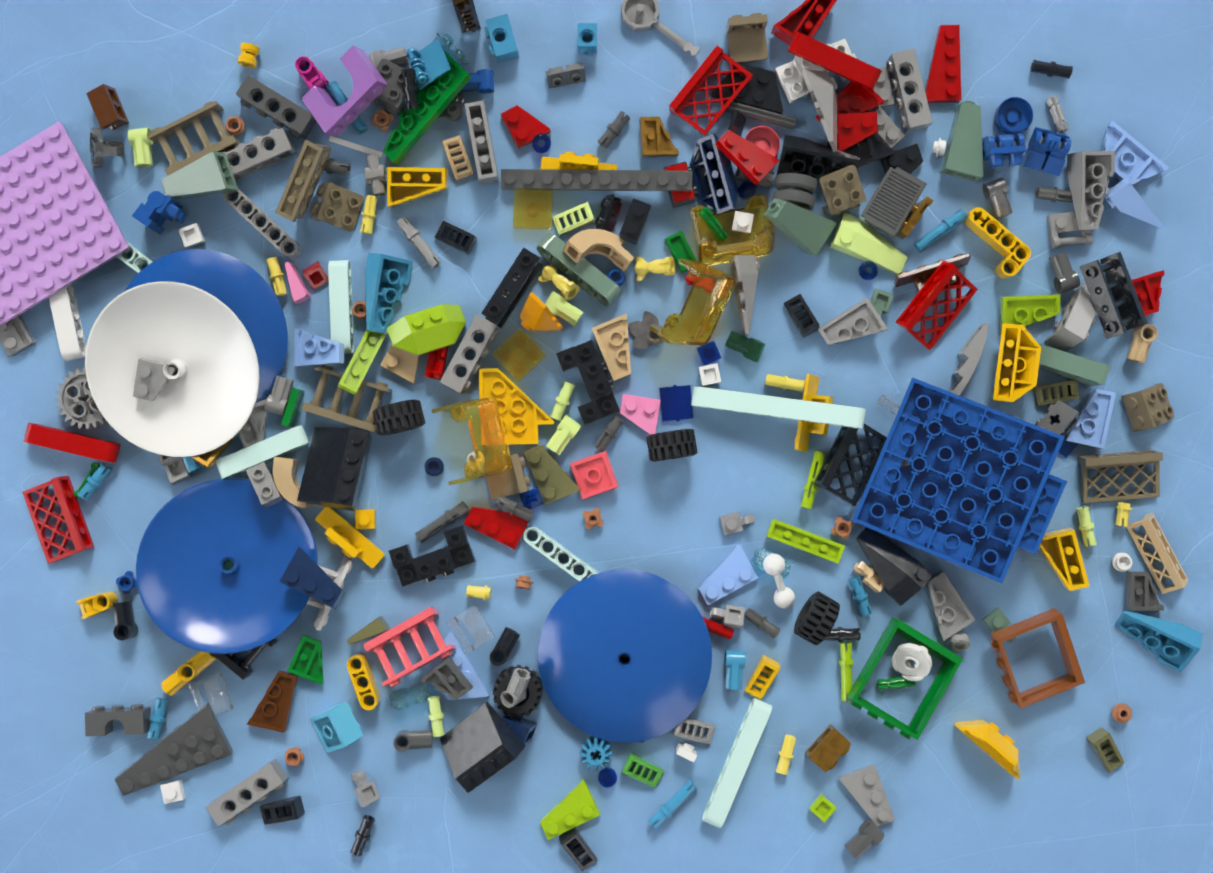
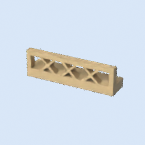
M1147 514L1142 520L1128 524L1127 529L1161 593L1164 594L1185 588L1189 580L1154 514ZM1143 525L1146 530L1145 537L1137 534L1134 528ZM1145 542L1155 547L1154 554L1145 550ZM1154 559L1163 562V571L1154 567ZM1163 576L1172 579L1174 585L1165 587L1162 582Z

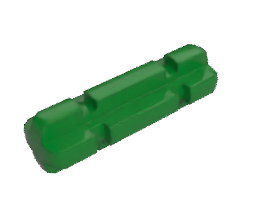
M703 208L699 215L705 220L711 231L715 233L718 240L723 241L728 237V233L723 229V226L716 217L712 215L710 209Z
M903 677L877 680L879 690L905 688V686L914 687L916 684L915 681H910Z

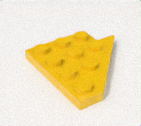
M498 368L479 369L481 445L539 444L538 425L554 424V421Z

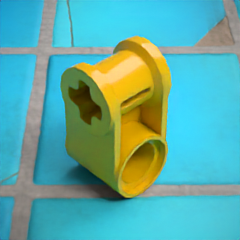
M108 591L76 601L83 615L81 617L82 620L113 608V604L118 603V596L114 592ZM104 597L107 599V605L104 603Z

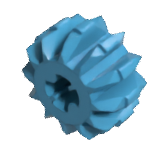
M594 737V742H592L588 738V745H581L583 749L579 753L583 757L581 762L587 763L588 769L592 765H594L595 771L598 770V765L604 769L605 763L611 762L609 756H612V751L608 750L610 748L609 743L604 745L605 740L601 739L598 742V738ZM598 750V751H599V755L597 754V755L594 757V756H593V752H596V751Z

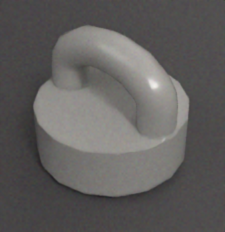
M958 631L950 637V647L956 651L968 649L970 647L968 635Z

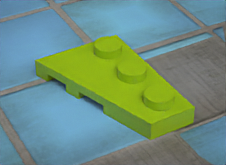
M584 778L559 804L540 820L548 840L600 815L597 804Z

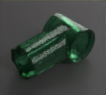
M731 331L725 346L743 354L742 356L749 360L758 362L766 344L757 339H749Z

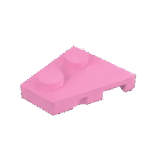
M623 394L620 414L650 435L655 434L660 400Z

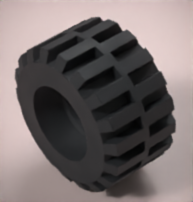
M416 399L388 404L372 411L377 433L382 436L422 427L425 424L421 402Z
M693 429L656 433L646 437L649 459L653 462L694 456L698 453Z
M819 591L815 592L802 607L795 622L794 633L814 645L820 644L832 630L839 615L840 604Z
M521 665L516 667L510 666L507 670L502 671L494 684V703H497L499 710H503V714H511L510 717L513 718L515 715H518L520 718L524 714H531V711L537 708L542 696L540 677L536 676V672L529 670L527 666L525 668L521 667ZM516 668L526 669L530 672L529 675L531 677L527 685L529 689L528 697L511 708L505 707L500 697L502 692L507 689Z

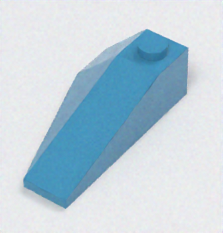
M368 253L365 270L367 331L386 333L387 327L394 315V308L397 302H400L402 298L401 293L410 281L413 261L384 254Z
M1126 610L1123 611L1115 622V625L1128 636L1142 643L1145 650L1153 652L1157 656V660L1179 672L1185 668L1201 647L1203 634L1183 624Z

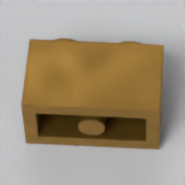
M830 724L805 753L808 758L826 773L836 766L837 760L841 755L847 754L851 743Z

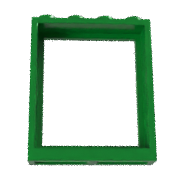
M892 617L849 691L847 698L852 700L850 704L859 710L862 707L868 710L867 715L877 720L880 717L883 719V724L893 730L896 727L901 730L899 734L908 740L911 737L918 740L963 658L903 621ZM895 633L913 644L926 647L929 654L944 662L909 725L904 724L859 696Z

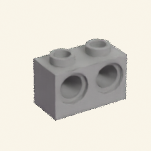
M265 462L246 470L264 508L283 501Z

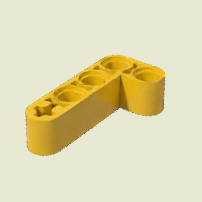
M976 207L967 213V219L964 220L965 225L1004 257L995 268L996 275L1001 279L1014 276L1030 258V248L984 209ZM987 226L993 229V234L987 232ZM1002 238L1006 239L1007 247L1002 244ZM1016 251L1021 252V259L1017 257ZM1004 265L1009 267V273L1004 271Z

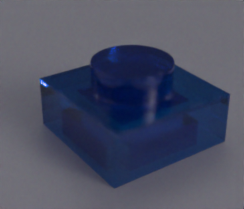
M714 341L696 348L703 366L721 359Z
M537 488L519 494L521 502L526 508L534 509L544 504Z

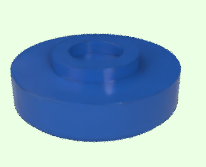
M1010 97L1004 100L995 112L996 125L1006 134L1016 135L1022 133L1033 121L1031 105L1020 97Z

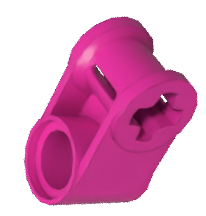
M301 56L296 60L295 68L310 89L313 86L323 88L329 85V81L308 57ZM304 65H310L307 71H302Z

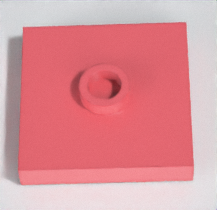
M607 451L570 463L576 483L581 489L582 500L619 487Z

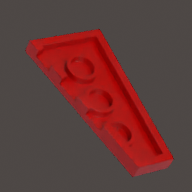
M940 25L925 86L928 103L960 102L962 100L960 25Z

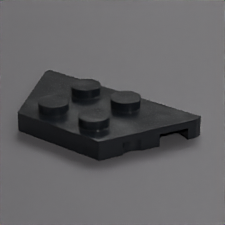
M738 63L750 72L753 77L733 102L782 115L783 107L775 72ZM742 73L733 74L734 83L743 82L746 78ZM731 74L721 81V85L732 84ZM733 88L721 89L722 98H728L733 95ZM719 89L714 90L711 97L720 99Z
M837 133V150H838V133ZM876 134L865 138L860 143L844 151L847 154L860 158L858 168L895 154L894 150L890 149ZM828 141L827 146L831 148V145Z

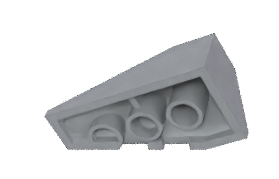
M804 69L801 71L831 148L835 152L837 151V95L835 89L838 88L834 77L830 79L827 71Z
M1081 151L1067 154V176L1079 230H1098L1104 210V197L1108 195L1110 189L1107 188L1108 183L1115 171V151Z
M736 255L730 261L743 337H746L750 334L760 264L758 260H755V255Z

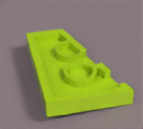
M1061 294L1001 297L1000 335L1002 324H1015L1026 327L1032 323L1060 314Z

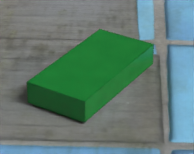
M682 230L664 239L681 274L690 270L691 266H698V262Z
M292 388L282 419V425L294 426L304 394L303 390Z

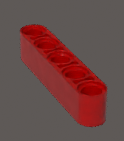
M799 32L795 33L788 52L870 90H874L882 73L880 69Z
M34 423L27 424L23 440L26 443L111 463L117 462L121 446L119 443Z

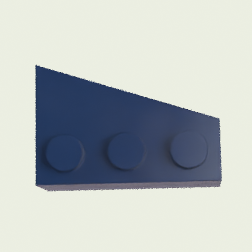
M300 547L296 550L279 581L335 610L345 593Z

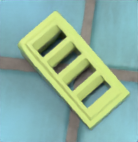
M588 202L552 217L559 235L595 222ZM585 210L587 216L586 219L583 218V215L581 213V211ZM575 213L578 214L580 222L576 221L574 216ZM567 216L571 217L573 225H569ZM563 218L566 228H562L559 219Z

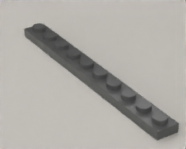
M501 169V189L692 192L693 171Z

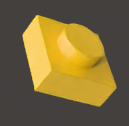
M376 509L355 510V529L376 528Z

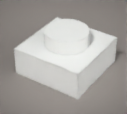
M735 211L731 231L750 234L754 214Z
M197 223L178 229L183 244L187 249L205 242L200 226Z
M718 363L698 367L702 386L721 382Z
M678 743L675 749L677 755L692 762L697 757L695 748L692 745Z
M182 779L160 785L164 804L181 801L186 798Z

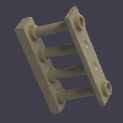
M217 101L208 102L202 108L164 127L155 128L152 133L147 135L154 143H160L170 163L169 167L164 169L167 176L212 151L228 152L233 150L236 145L241 144L234 135H228L218 115L224 109ZM209 117L212 118L222 138L216 144H211L201 124V121ZM193 125L204 145L203 150L198 153H194L183 131ZM174 134H177L187 154L186 159L182 161H177L166 139Z
M328 365L315 366V370L322 372L313 401H310V404L303 403L301 410L377 433L372 411L380 406L384 391L392 393V389L387 388L388 384L379 381L376 384L362 381L356 395H354L350 411L344 415L339 413L340 409H338L344 389L337 386L332 405L328 409L322 408L320 403L329 374L340 377L339 382L343 374L334 372L333 367ZM369 386L376 388V393L368 418H365V421L357 419V412L365 387Z

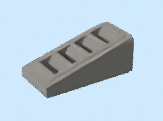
M687 717L674 728L673 734L677 737L710 744L715 725ZM683 723H687L685 732L681 731ZM691 724L694 725L692 734L688 733ZM698 726H701V730H700L699 736H697V735H696L697 728H698ZM705 728H709L707 737L704 738V730Z

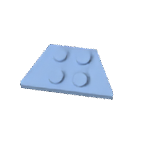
M1114 121L1108 123L1101 151H1115L1114 176L1120 181L1126 178L1134 185L1169 168Z
M449 632L444 642L446 646L455 645L456 647L455 650L451 651L452 655L450 658L473 686L470 691L459 699L489 696V691L453 632ZM440 657L431 662L427 667L428 670L431 671L445 659ZM442 692L447 700H455L449 697L447 693Z

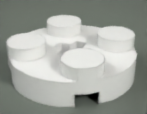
M906 643L900 644L894 652L892 665L896 672L899 671L903 674V678L910 681H920L929 674L932 668V659L926 647ZM908 660H914L916 662L915 665H912Z

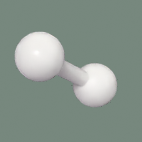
M770 554L764 559L763 568L766 573L774 576L777 590L774 593V602L780 608H790L795 602V594L790 588L785 587L781 573L785 569V561L778 554Z

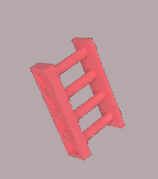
M430 607L363 644L366 651L377 654L389 678L382 682L383 686L395 687L401 683L402 678L440 657L445 659L452 655L451 651L456 649L455 645L446 646L434 622V617L439 615L436 608ZM423 623L428 626L440 650L429 656L417 631L418 626ZM405 633L411 635L423 659L412 665L400 641L401 635ZM389 642L394 644L405 667V670L398 674H395L383 650L385 648L384 645Z

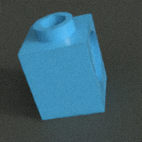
M578 23V53L583 55L597 53V23ZM585 37H590L592 41L590 43L583 42V39Z

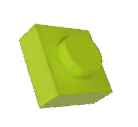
M820 794L809 809L825 823L837 807L824 795Z

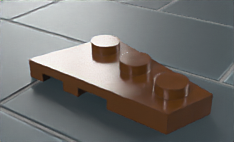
M278 671L246 725L283 733L286 732L298 675Z

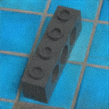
M249 75L246 76L236 92V95L241 99V104L249 109L251 106L257 109L256 113L264 118L269 116L278 127H287L289 129L288 132L296 138L301 136L306 139L317 122L310 112ZM259 96H263L262 101L256 102ZM275 106H280L277 112H272ZM292 115H296L293 122H288Z

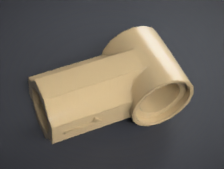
M1142 325L1134 328L1132 332L1133 341L1126 359L1141 364L1145 363L1151 343L1158 336L1155 326ZM1144 329L1147 331L1146 338L1143 336Z

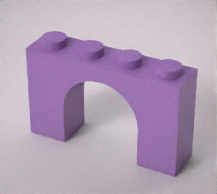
M353 45L340 58L353 80V91L348 101L341 106H336L327 91L313 86L302 98L324 133L334 137L341 135L344 129L354 122L357 116L367 109L370 103L377 96L381 95L388 86L365 51Z

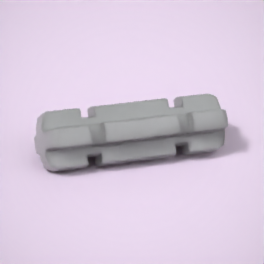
M1051 96L1046 102L1048 107L1051 108L1049 111L1053 122L1057 124V132L1063 133L1069 127L1067 122H1064L1065 116L1061 105H1058V96Z

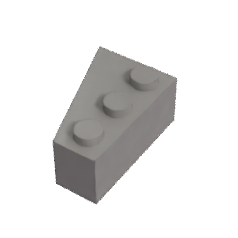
M1086 283L1074 290L1063 309L1064 315L1061 321H1056L1053 326L1056 328L1055 332L1044 341L1055 349L1067 352L1080 342H1085L1089 336L1088 330L1095 323L1097 312Z

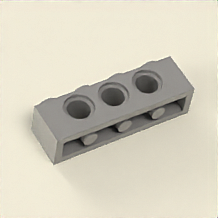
M915 49L892 53L886 62L888 72L891 73V87L896 93L895 103L901 113L900 124L905 129V133L928 128L933 121ZM900 70L906 71L907 76L901 75ZM904 88L910 89L912 94L905 93ZM909 106L914 107L916 109V113H912L909 110Z
M484 101L466 103L464 105L479 182L481 185L500 182Z
M283 128L272 129L265 136H256L249 143L238 144L233 150L228 152H220L226 153L235 181L297 154L288 133ZM271 143H275V147L272 150H268V146ZM257 151L256 157L251 158V153ZM239 158V164L233 166L234 160Z
M477 314L475 315L440 383L461 394L464 391H468L472 384L470 381L472 375H476L481 367L479 364L481 358H485L490 350L488 347L491 340L494 341L499 333L496 324ZM477 334H484L485 340L482 343L475 342ZM470 350L476 353L473 360H467L466 354ZM461 367H465L467 370L464 377H458L457 371Z
M274 759L212 801L205 808L218 827L223 823L228 825L237 818L236 814L239 812L242 814L246 813L253 807L251 804L256 801L260 803L269 797L267 793L272 790L277 792L284 787L283 782L288 776L277 760ZM261 779L267 781L268 787L261 784ZM245 790L250 791L252 794L251 798L245 795ZM229 801L233 802L236 808H231Z

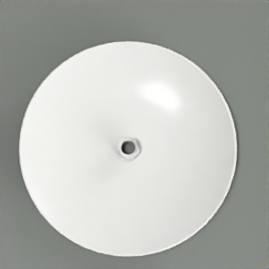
M160 281L133 287L118 295L101 311L94 322L87 340L85 351L86 377L97 408L107 422L121 436L149 452L171 457H188L207 453L233 438L242 429L253 411L257 400L260 377L257 354L249 333L227 305L215 296L195 286L178 282ZM140 358L165 363L163 373L169 378V382L161 389L160 394L154 401L133 397L138 359ZM175 365L178 368V373L175 372L169 375L167 372L168 366Z

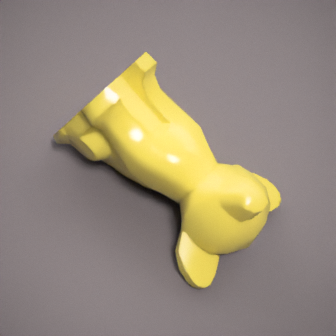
M672 256L653 260L649 263L642 257L635 258L636 281L638 282L642 281L648 272L662 273L665 276L675 274V260Z
M554 265L545 266L538 280L540 282L552 281L554 286L561 291L560 294L566 300L574 298L580 290L579 285L573 281L570 282L563 275L557 274L558 269Z

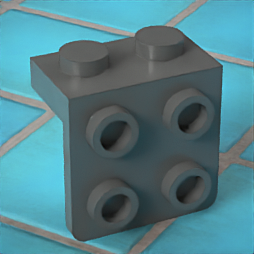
M381 59L377 70L388 86L371 104L375 106L379 104L392 115L396 113L400 116L401 112H404L402 102L405 99V92L402 91L404 85L401 71L404 68L387 59Z

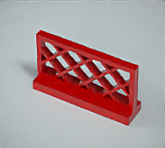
M717 45L670 103L669 112L680 117L705 137L752 79L753 75L723 53V49ZM723 60L730 64L729 71L719 72V64ZM742 73L746 78L743 82L734 83L733 74ZM731 74L732 84L721 85L720 76ZM718 76V85L707 87V79ZM733 88V95L728 98H722L721 89ZM719 89L720 99L709 100L708 91ZM706 91V100L695 102V94ZM720 102L721 110L716 113H710L709 104ZM707 104L708 114L697 115L696 105ZM694 106L695 115L686 116L682 111L685 107ZM709 117V125L704 130L698 125L697 119Z
M942 261L895 322L928 350L933 348L978 290L958 271L959 268L946 261ZM956 275V284L950 285L951 278ZM967 286L970 290L965 296H961V287ZM956 288V297L949 299L950 289ZM941 291H944V300L938 301V295ZM956 301V308L949 312V303ZM944 304V313L937 314V305ZM932 306V315L925 316L926 310ZM944 317V323L937 327V318ZM932 319V328L925 329V320ZM917 322H920V330L914 332L912 328ZM932 332V338L927 343L925 341V333Z
M69 476L53 478L51 481L22 492L48 564L94 548L80 505L74 496L75 491ZM51 485H53L55 491L53 497L46 494ZM33 492L40 495L37 503L32 500L31 493ZM44 498L51 500L49 509L42 506ZM56 503L60 505L62 510L60 515L53 512ZM40 510L47 513L44 521L38 517ZM51 515L58 519L55 527L48 524ZM62 522L67 524L68 530L66 533L59 530ZM46 528L53 531L50 539L45 536ZM57 534L64 536L62 545L54 542ZM69 539L73 541L75 550L66 548ZM52 546L60 549L57 557L54 558L51 553Z

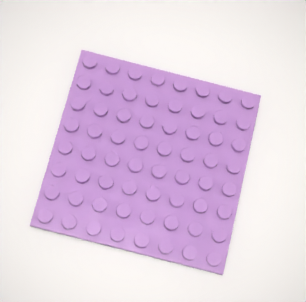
M61 121L0 156V326L130 249Z

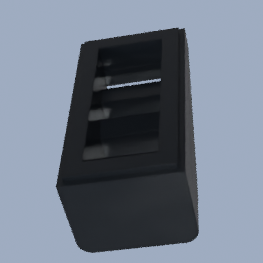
M445 221L442 222L434 237L467 255L470 254L477 240L475 235ZM447 227L449 228V230L445 238L441 237L445 228ZM452 231H455L452 240H448ZM461 234L462 236L458 244H456L455 241L458 235ZM465 237H467L468 240L465 246H461Z
M801 294L784 302L785 308L803 338L820 328V324ZM799 302L801 303L800 306H798V307H796V308H794V309L792 310V308H791L792 306H794L795 304H797V303H799ZM803 309L805 310L803 313H801V314H799V315H797V316L795 315V313H797V312H799V311H801V310H803ZM808 316V319L800 323L799 320ZM812 323V325H810L809 327L805 329L803 328L804 326Z
M294 796L260 806L264 825L299 819L305 813L301 796ZM269 809H272L273 818H271Z
M576 828L568 830L559 836L561 845L581 871H584L598 860ZM579 842V844H578L577 846H575L573 849L571 848L572 846H574L576 843ZM583 848L585 849L581 853L576 855V853H578L580 850H582ZM588 854L589 857L581 862L580 860Z

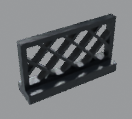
M866 424L863 427L866 437L858 439L857 436L858 428L841 427L813 483L852 506H856L887 439L886 436ZM877 437L881 439L878 447L873 448L871 438ZM867 440L869 450L861 452L859 442ZM855 444L857 454L850 456L848 448L850 445ZM870 453L872 460L870 464L865 465L863 455ZM858 457L861 467L853 469L851 459ZM843 461H847L849 471L841 473L840 464ZM862 470L863 478L861 481L856 482L854 472ZM850 474L852 484L845 486L842 476ZM838 478L840 488L833 489L830 487L833 479ZM853 487L855 492L852 499L847 497L846 489Z

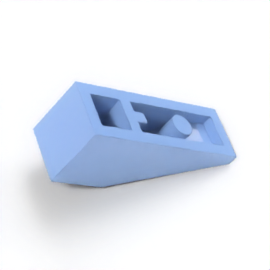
M1126 178L1109 190V198L1106 201L1112 209L1117 207L1120 212L1159 228L1163 226Z

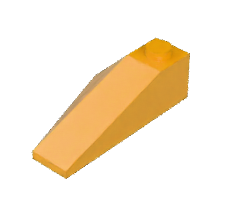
M531 292L519 316L522 320L520 324L527 331L532 329L534 332H561L564 329L557 318L552 315L553 313Z

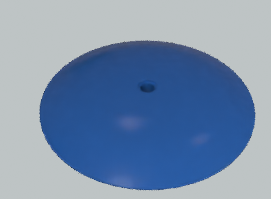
M203 249L170 253L142 269L133 278L125 291L151 282L184 283L215 296L235 313L249 333L257 354L260 379L256 403L260 402L273 388L276 376H280L288 346V331L284 312L277 296L266 280L253 268L237 258L221 252Z
M225 478L206 481L176 495L158 511L148 525L137 554V587L141 601L151 619L165 634L178 643L198 651L216 654L247 651L259 647L283 633L298 618L310 597L279 582L298 547L302 548L318 564L315 539L301 511L283 496V501L264 508L251 481L246 479ZM228 561H233L234 567L227 571L225 564Z
M629 569L610 570L581 580L566 591L555 603L544 622L540 634L538 667L549 699L559 713L572 725L602 740L622 743L639 742L667 733L684 721L695 709L706 690L710 678L712 646L710 635L701 613L691 599L677 586L657 575L644 571ZM622 654H627L630 660L622 662L619 657Z

